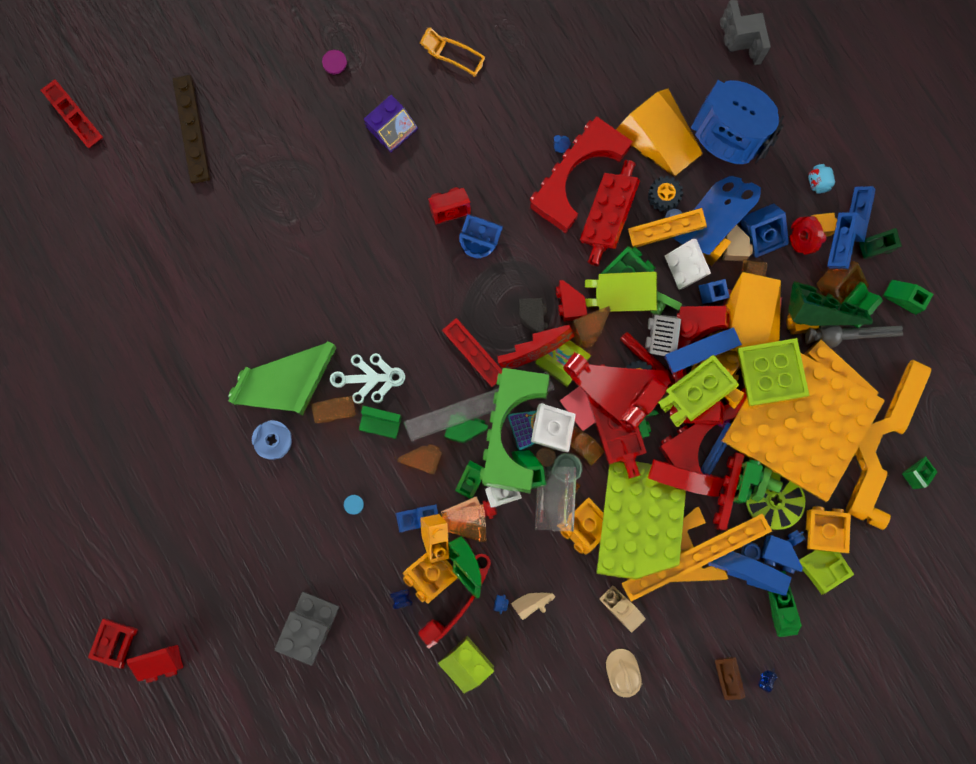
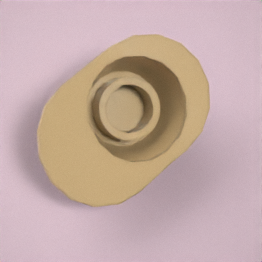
M616 649L612 651L606 661L610 685L618 696L631 697L640 690L642 684L637 660L628 650Z

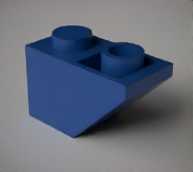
M766 535L760 558L764 559V563L773 567L778 564L783 566L782 570L792 574L795 571L802 572L803 567L791 543L772 535Z

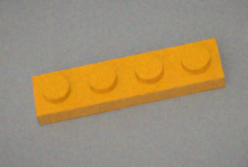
M700 208L628 228L634 248L707 228L703 210Z

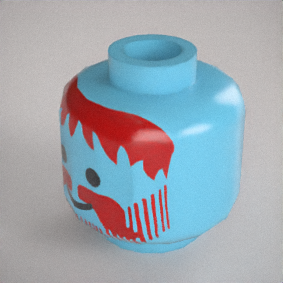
M824 164L814 166V170L808 174L810 188L819 194L830 191L831 187L835 184L832 168L825 167Z

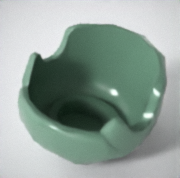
M563 453L554 460L552 466L554 474L563 483L575 482L580 477L582 463L574 454Z

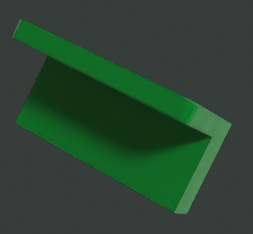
M860 282L844 301L867 310L869 315H871L883 300L881 296L868 292L865 283ZM852 325V326L857 327V328H860L862 325Z
M366 406L362 407L360 431L393 439L397 438L402 418L400 414Z

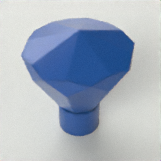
M560 135L554 137L553 146L556 152L564 153L570 148L571 142L569 137Z

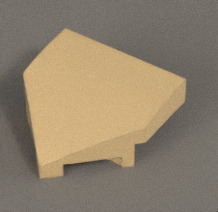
M529 593L511 604L522 620H524L538 608L544 613L546 611L544 606L553 601L555 595L553 593Z

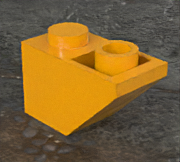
M439 514L420 518L421 536L429 562L433 563L449 559L447 522Z

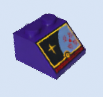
M392 95L364 118L366 128L390 152H393L418 129L405 108Z

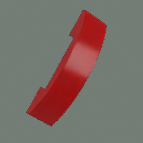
M655 459L648 475L649 479L659 483L714 497L719 496L724 481L722 477L687 470Z

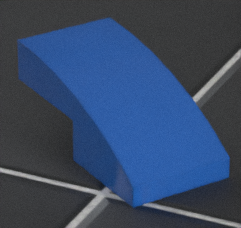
M437 505L396 513L399 532L421 528L420 518L438 514Z

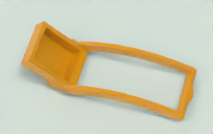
M431 27L427 28L420 41V44L432 56L456 65L473 76H476L482 68L485 56L464 44L445 37L443 38ZM449 42L458 45L479 56L481 60L475 72L453 60L440 56L445 43Z

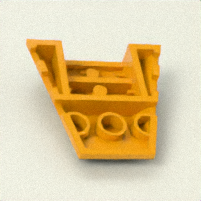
M669 89L655 93L630 113L616 129L633 141L631 147L633 146L641 151L642 155L655 161V164L674 177L703 154Z
M746 272L741 273L730 293V298L724 304L730 310L729 329L734 327L742 344L731 349V351L738 352L737 349L741 347L780 341L781 280ZM718 331V332L712 333V334L708 335L707 337H710V336H712V335H715V334L720 333V332H723V331Z

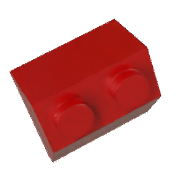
M453 188L448 193H436L431 198H428L435 225L471 214L470 200L464 188Z
M178 645L126 660L127 665L138 682L145 680L146 683L158 680V676L165 674L166 678L178 674L177 670L183 668Z

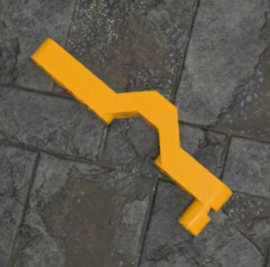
M911 360L908 363L885 418L871 424L855 453L862 472L847 504L846 513H850L862 521L867 519L868 524L881 530L887 527L891 516L874 507L887 477V471L882 469L876 450L883 434L892 431L903 434L910 423L931 373L930 367L915 360Z

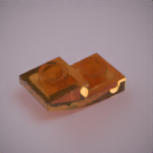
M352 396L312 404L315 423L331 422L337 418L354 417L356 414Z

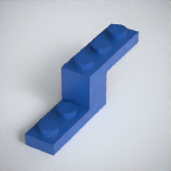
M873 186L855 187L850 212L838 214L827 265L830 269H849L854 242H865L876 190Z

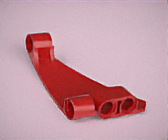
M575 352L563 366L565 372L583 391L610 415L633 431L638 428L646 415H649L671 383L667 370L590 365L582 355Z
M478 554L475 556L476 560L479 557H485L487 559V566L484 568H479L481 574V585L485 580V577L491 564L490 559L486 554ZM473 595L445 628L439 621L432 619L419 630L418 634L426 643L428 649L436 644L460 619L475 598Z

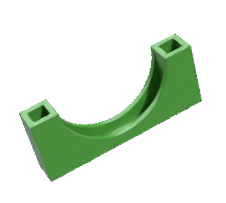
M503 368L502 374L499 373L497 378V385L500 386L499 392L494 394L493 403L496 404V409L491 412L490 422L493 425L492 430H488L487 433L489 447L484 450L483 460L486 461L485 468H481L480 480H483V486L531 494L534 471L518 465L507 455L501 442V430L507 415L517 405L530 399L547 398L549 375Z

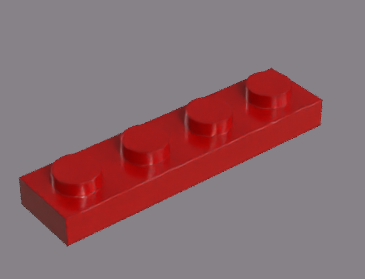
M456 318L442 332L489 386L493 388L497 384L498 374H502V369Z
M734 453L728 458L727 467L729 470L728 474L724 476L722 486L725 487L723 494H720L718 499L720 508L719 512L715 513L713 519L714 529L727 530L744 454Z

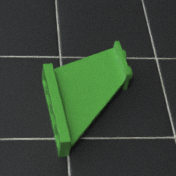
M327 341L325 344L253 369L245 367L237 377V385L230 390L228 401L234 405L294 411L303 416L336 350V346Z

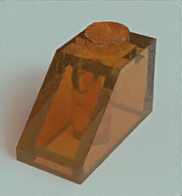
M429 444L428 447H419L399 457L397 462L435 475L443 453L439 451V447Z

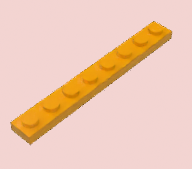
M760 514L680 554V563L677 567L653 573L637 580L629 579L621 584L631 602L772 532L764 515Z

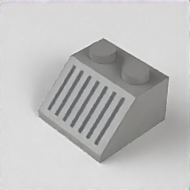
M653 314L652 318H649L648 329H650V337L646 338L645 348H648L649 353L665 356L677 350L681 319L675 316Z

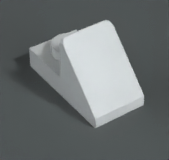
M494 487L485 489L491 508L521 499L520 492Z

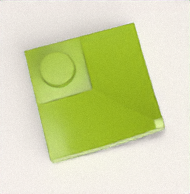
M814 550L799 559L803 567L802 571L814 583L821 595L854 575L841 553Z

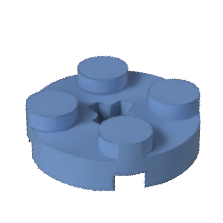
M271 420L262 425L260 424L255 429L252 435V444L257 454L270 460L280 459L289 451L292 444V435L284 424ZM275 435L277 442L269 445L270 442L267 441V438Z

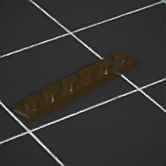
M191 75L172 78L190 182L195 184L210 181L193 78Z

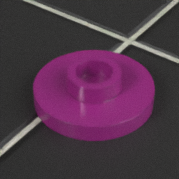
M330 50L324 54L322 64L328 73L339 74L346 68L347 60L341 51Z

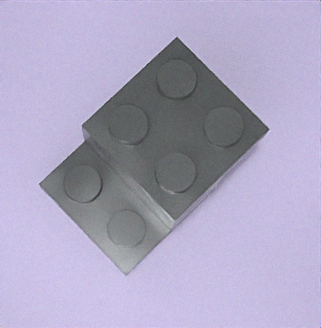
M730 0L723 16L720 18V26L725 32L724 43L728 46L729 52L749 49V56L753 59L754 65L761 64L771 48L763 13L741 16L738 1Z
M303 591L295 610L291 611L274 651L312 666L320 646L326 641L340 606Z

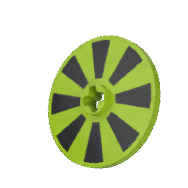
M772 472L770 478L783 482L780 492L777 493L766 489L764 498L757 502L751 499L755 486L750 487L752 492L750 499L746 500V506L752 518L763 514L771 530H783L796 524L802 517L805 510V495L801 487ZM775 496H777V500L780 501V503L776 504V506L774 505V502L771 501V499H773Z

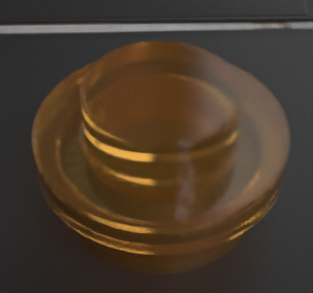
M544 447L537 452L536 458L543 467H548L554 463L556 456L552 449Z

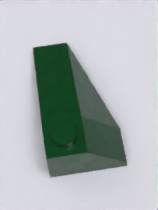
M795 281L792 284L788 311L792 320L797 324L823 326L871 325L873 323L872 318L865 309L847 301H844L842 304L831 294L824 296L817 293V288Z

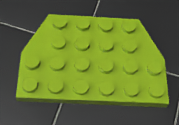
M620 461L610 464L596 574L637 580L653 573L677 567L680 563L686 490L649 479L648 475L652 465L648 463L636 462L640 476L628 479L624 462Z

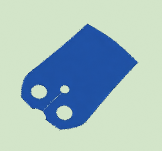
M734 176L718 181L694 209L702 208L707 228L672 238L682 245L691 239H697L702 253L710 255L727 234L758 203L761 187L752 182L743 183L741 178ZM731 182L734 184L732 190L727 192L722 190L726 183ZM744 191H753L751 198L742 199L741 195ZM730 199L731 203L726 205L724 202Z

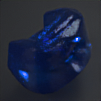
M767 670L761 674L758 686L768 693L773 690L774 681L778 678L775 672Z

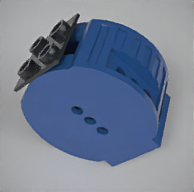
M717 80L701 106L691 129L696 131L695 135L701 144L714 156L735 164L749 163L757 156L754 163L757 164L760 158L764 159L769 152L768 148L770 146L773 147L779 136L777 135L784 126L781 124L784 116L782 115L779 120L778 108L775 103L757 87L741 81H725L723 83Z

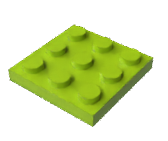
M797 338L737 349L749 407L810 396Z

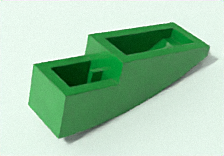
M460 536L448 544L449 558L454 562L453 573L477 599L480 597L481 591L479 566L471 548L463 537Z

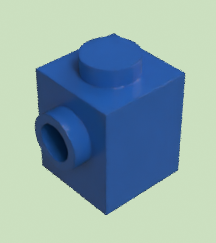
M725 279L699 285L703 304L730 298Z

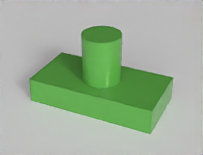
M657 291V311H650V313L661 315L666 305L679 311L682 303Z
M765 466L762 468L764 472L763 480L754 487L751 497L752 500L757 502L764 498L766 489L779 493L783 482L770 478L772 470Z

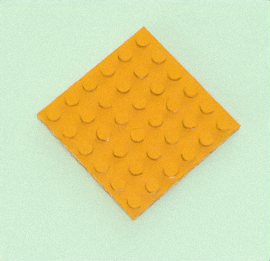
M800 353L810 396L750 407L746 398L723 437L722 442L749 458L761 462V465L823 501L828 502L885 400Z

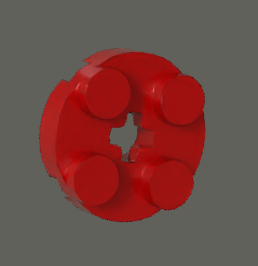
M800 217L793 222L791 226L793 235H790V242L794 250L806 255L817 252L821 248L822 243L826 241V234L823 232L822 225L817 217Z

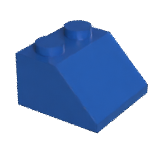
M776 204L761 208L742 218V230L750 237V244L753 246L752 254L755 258L789 244L786 214Z

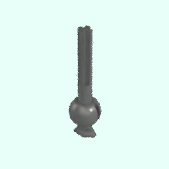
M839 325L819 326L817 330L809 328L805 333V343L808 345L814 341L822 340L830 348H834L842 340L903 336V327L887 326L842 329Z

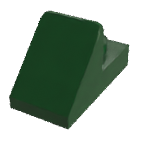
M897 228L865 238V242H859L864 259L883 253L890 254L902 247Z

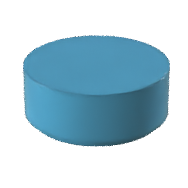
M350 495L344 501V508L349 514H359L364 508V501L357 495Z

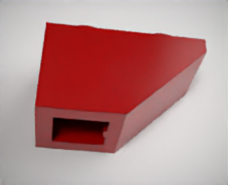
M564 280L559 281L558 287H556V297L560 298L561 305H558L559 317H563V322L586 319L585 296Z

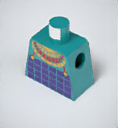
M537 411L508 415L518 451L536 444L531 442Z

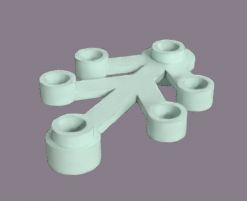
M375 353L370 357L371 363L374 366H379L386 373L377 374L363 361L360 355L356 354L352 356L351 363L359 367L367 375L344 376L342 372L337 371L330 376V382L336 388L343 387L348 383H366L359 392L354 393L352 396V400L356 404H362L364 397L378 382H385L379 391L373 392L371 396L375 403H381L383 396L392 386L398 387L404 383L405 374L400 368H391L382 360L379 354ZM379 357V362L374 363L373 358ZM360 358V362L355 364L354 359ZM395 374L399 375V379L397 381H394L392 379L393 375ZM337 377L342 378V382L339 384L335 382ZM380 394L381 398L380 400H374V396ZM357 395L362 396L360 401H355Z

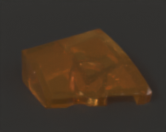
M483 504L441 512L442 518L447 522L448 533L461 535L462 537L475 539L480 542L486 541V521Z

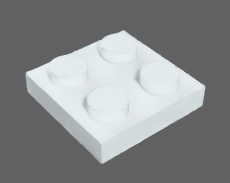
M691 239L665 255L679 290L711 274L697 239Z
M542 403L538 404L531 442L568 452L576 414Z

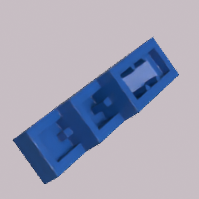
M733 327L665 355V359L673 374L707 360L712 355H720L742 344Z
M731 551L708 563L709 566L727 571V575L746 580L748 585L783 596L787 595L791 577L752 558Z

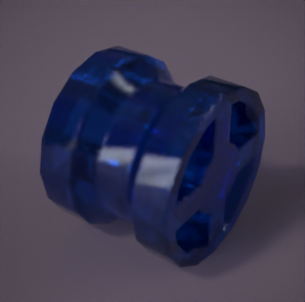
M409 589L390 594L394 601L393 610L412 605V601L408 596L410 594Z

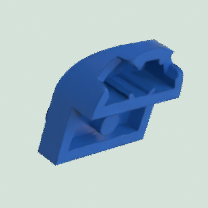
M467 214L459 236V242L464 252L473 258H482L491 254L498 244L503 226Z

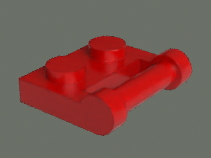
M102 619L88 658L124 669L126 655L133 636H136L138 629L108 619ZM123 632L126 635L117 659L111 658L120 633Z

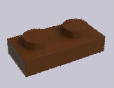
M736 657L715 660L724 700L745 698Z

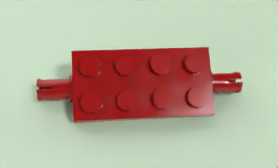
M625 160L619 175L604 173L580 237L582 243L589 244L593 248L587 261L590 265L599 266L603 252L608 248L615 249L640 183L637 177H631L636 166L633 161Z
M586 393L608 464L624 462L628 479L640 476L635 458L647 452L639 427L635 431L628 429Z

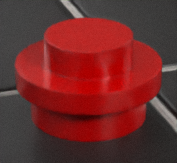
M686 318L681 321L679 332L681 336L690 338L697 333L698 325L693 319Z

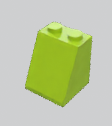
M468 636L438 662L440 667L463 693L479 686L494 672V665Z

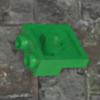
M628 246L601 274L654 272L656 267L649 260L645 262L641 258L643 254L636 247L632 249Z
M749 460V462L745 461L742 463L733 503H746V500H749L752 489L750 487L757 486L762 482L764 472L762 471L763 466H761V462Z

